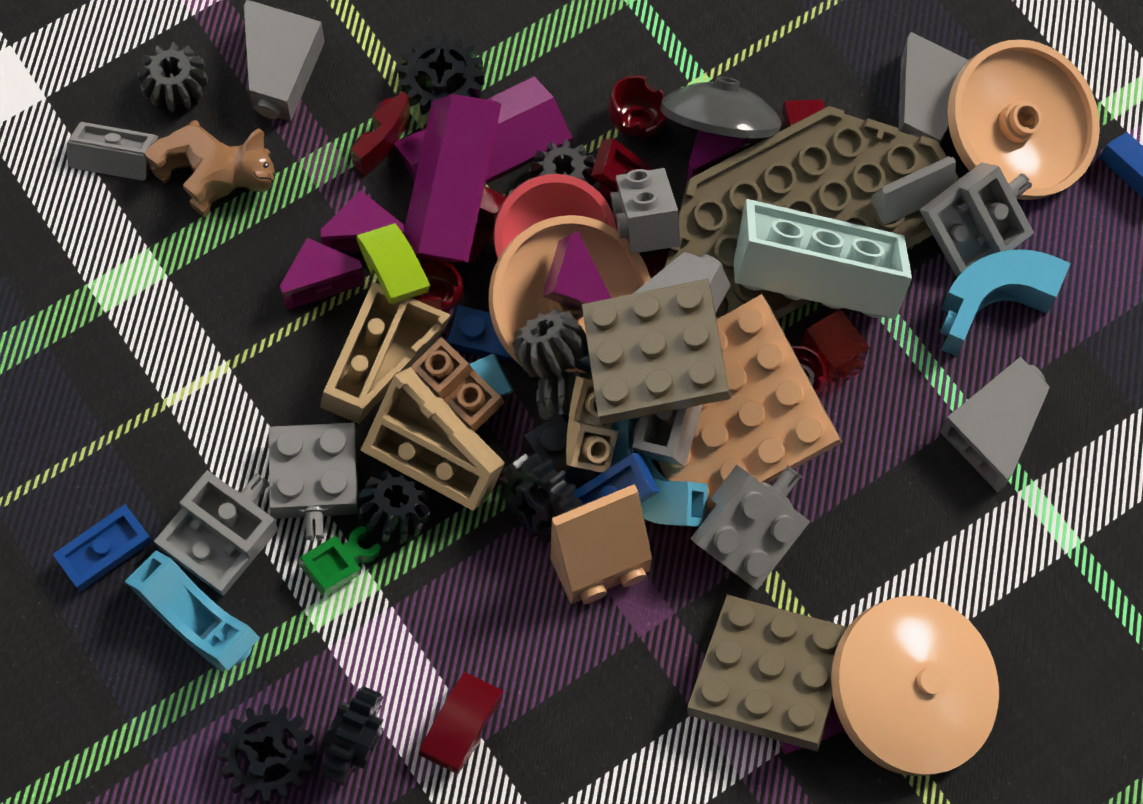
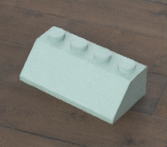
M750 199L745 201L734 256L735 283L754 291L763 289L781 293L793 300L803 298L823 303L825 306L833 309L846 308L860 311L872 318L886 317L896 320L912 280L904 235Z

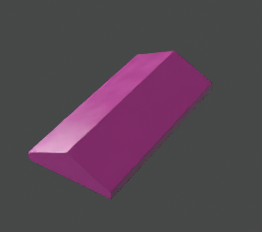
M535 76L486 99L501 103V109L485 184L534 161V155L537 150L546 152L547 144L550 141L557 148L562 147V143L566 138L570 143L573 142V137L554 97ZM426 128L394 143V148L414 182Z
M455 94L432 101L404 228L405 237L417 259L468 263L501 103Z

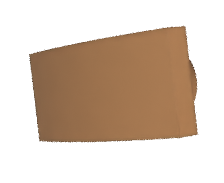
M442 337L411 366L474 432L505 403L503 398Z

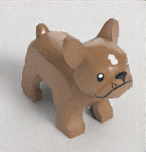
M193 120L189 125L174 131L169 136L159 138L144 153L145 159L150 163L149 168L151 172L164 184L172 178L174 170L191 166L194 173L183 184V188L192 197L189 201L191 207L203 217L210 213V207L214 201L227 196L236 188H247L250 191L264 193L275 180V170L269 157L271 152L268 149H264V132L261 129H256L252 132L244 144L230 147L221 143L200 127V123L197 120Z

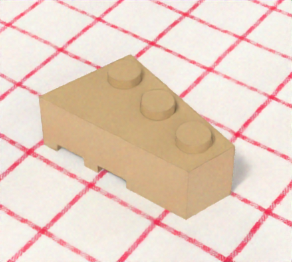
M372 282L324 389L320 408L359 424L383 399L393 376L411 367L445 332L451 315L412 298L389 305L381 285Z
M412 367L393 376L361 448L362 452L471 510H475L489 499L505 464Z

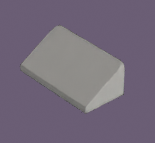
M80 122L67 141L68 166L74 169L143 181L148 176L150 170V163L145 159L144 153L151 144L158 140V136Z
M946 157L880 188L870 200L881 222L886 225L920 210L955 183L956 169L954 157Z

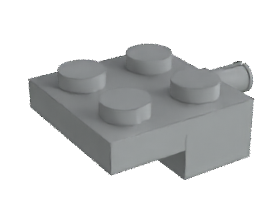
M981 162L920 209L955 276H959L967 267L985 256L1000 251L1013 250L1034 234L1016 199L1032 187V183L1028 182L1030 179L1025 174H1019L1018 177L1008 184L999 166Z
M354 422L269 427V495L272 516L274 519L306 517L305 539L314 541V524L317 541L324 539L323 516L358 514L359 504L357 501L359 493L356 428Z
M736 465L710 498L717 505L690 539L758 590L810 523L809 520L793 508L790 500L786 497L802 476L787 465L784 472L771 486L770 484L759 482L751 474Z
M207 470L179 502L182 509L154 540L156 547L224 596L278 531L275 519L254 503L265 489L269 487V482L264 477L261 478V475L255 473L245 488L239 492Z

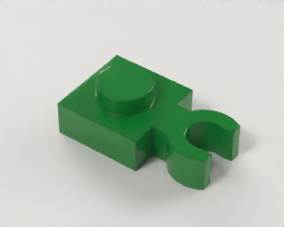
M365 526L356 528L350 534L349 540L345 544H342L335 535L300 557L299 566L323 598L359 576L361 568L357 562L370 563L378 557L381 548L378 543L369 549H363L358 545L359 541L366 538L367 531Z

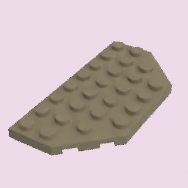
M828 106L776 133L775 136L769 137L690 178L687 182L679 210L681 246L669 248L664 268L683 252L698 257L702 254L712 256L723 265V270L731 284L716 311V319L762 294L774 316L779 320L812 301L803 298L793 300L781 293L763 289L754 291L735 283L734 256L746 199L905 236L908 250L933 236L920 210L884 225L870 199L883 186L946 158L938 141L925 136L916 137L898 131L899 128L869 118L865 121L844 114L845 111ZM955 172V182H956V181L959 180V177L957 176V174H956V172Z

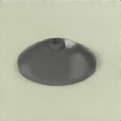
M716 77L715 82L693 83L672 91L662 99L660 108L662 114L679 124L700 131L730 137H772L780 132L782 124L776 111L760 96L739 87L740 81L729 77Z

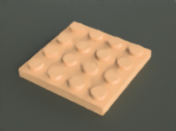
M762 294L717 319L731 399L703 404L685 467L658 461L665 477L671 481L708 484L707 516L717 505L710 498L736 465L751 474L759 482L768 484L779 478L787 468V465L795 469L842 443Z

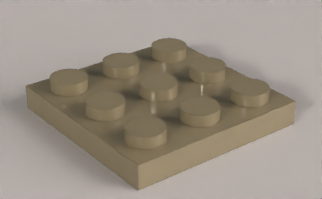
M708 278L582 304L597 413L601 425L731 399L712 291Z
M727 595L687 707L688 715L818 751L833 703L831 687L832 663L838 643L848 627Z

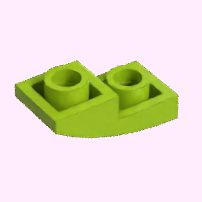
M396 223L356 236L371 275L376 274L389 305L429 291L430 284L412 247Z

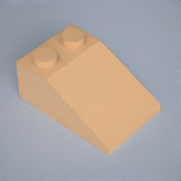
M635 484L552 518L550 559L571 604L581 600L583 604L595 602L607 594V589L621 583L623 587L635 585L647 577L646 573L650 572L652 555L639 492Z

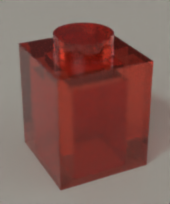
M841 309L807 328L801 345L820 354L827 366V381L829 384L841 377L845 381L860 373L865 367L864 362L870 349Z

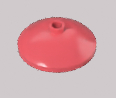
M546 174L529 179L507 196L498 211L493 230V243L497 259L505 247L519 233L540 221L552 217L565 215L584 216L604 222L617 230L612 210L600 192L587 182L576 177L564 174Z

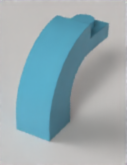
M1006 250L990 254L971 264L955 280L941 310L948 312L940 331L941 334L947 336L941 350L957 356L975 315L989 304L999 301H1014L1047 314L1058 295L1071 263L1038 251Z
M640 417L612 423V428L618 431L610 468L632 453L640 454L632 448L634 427ZM643 456L660 491L641 503L644 519L664 525L700 527L707 518L708 484L671 481L656 469L652 459Z
M157 550L125 580V583L175 633L222 672L225 669L229 671L234 665L243 662L250 655L252 646L260 639L248 625L229 615L214 603L171 558Z

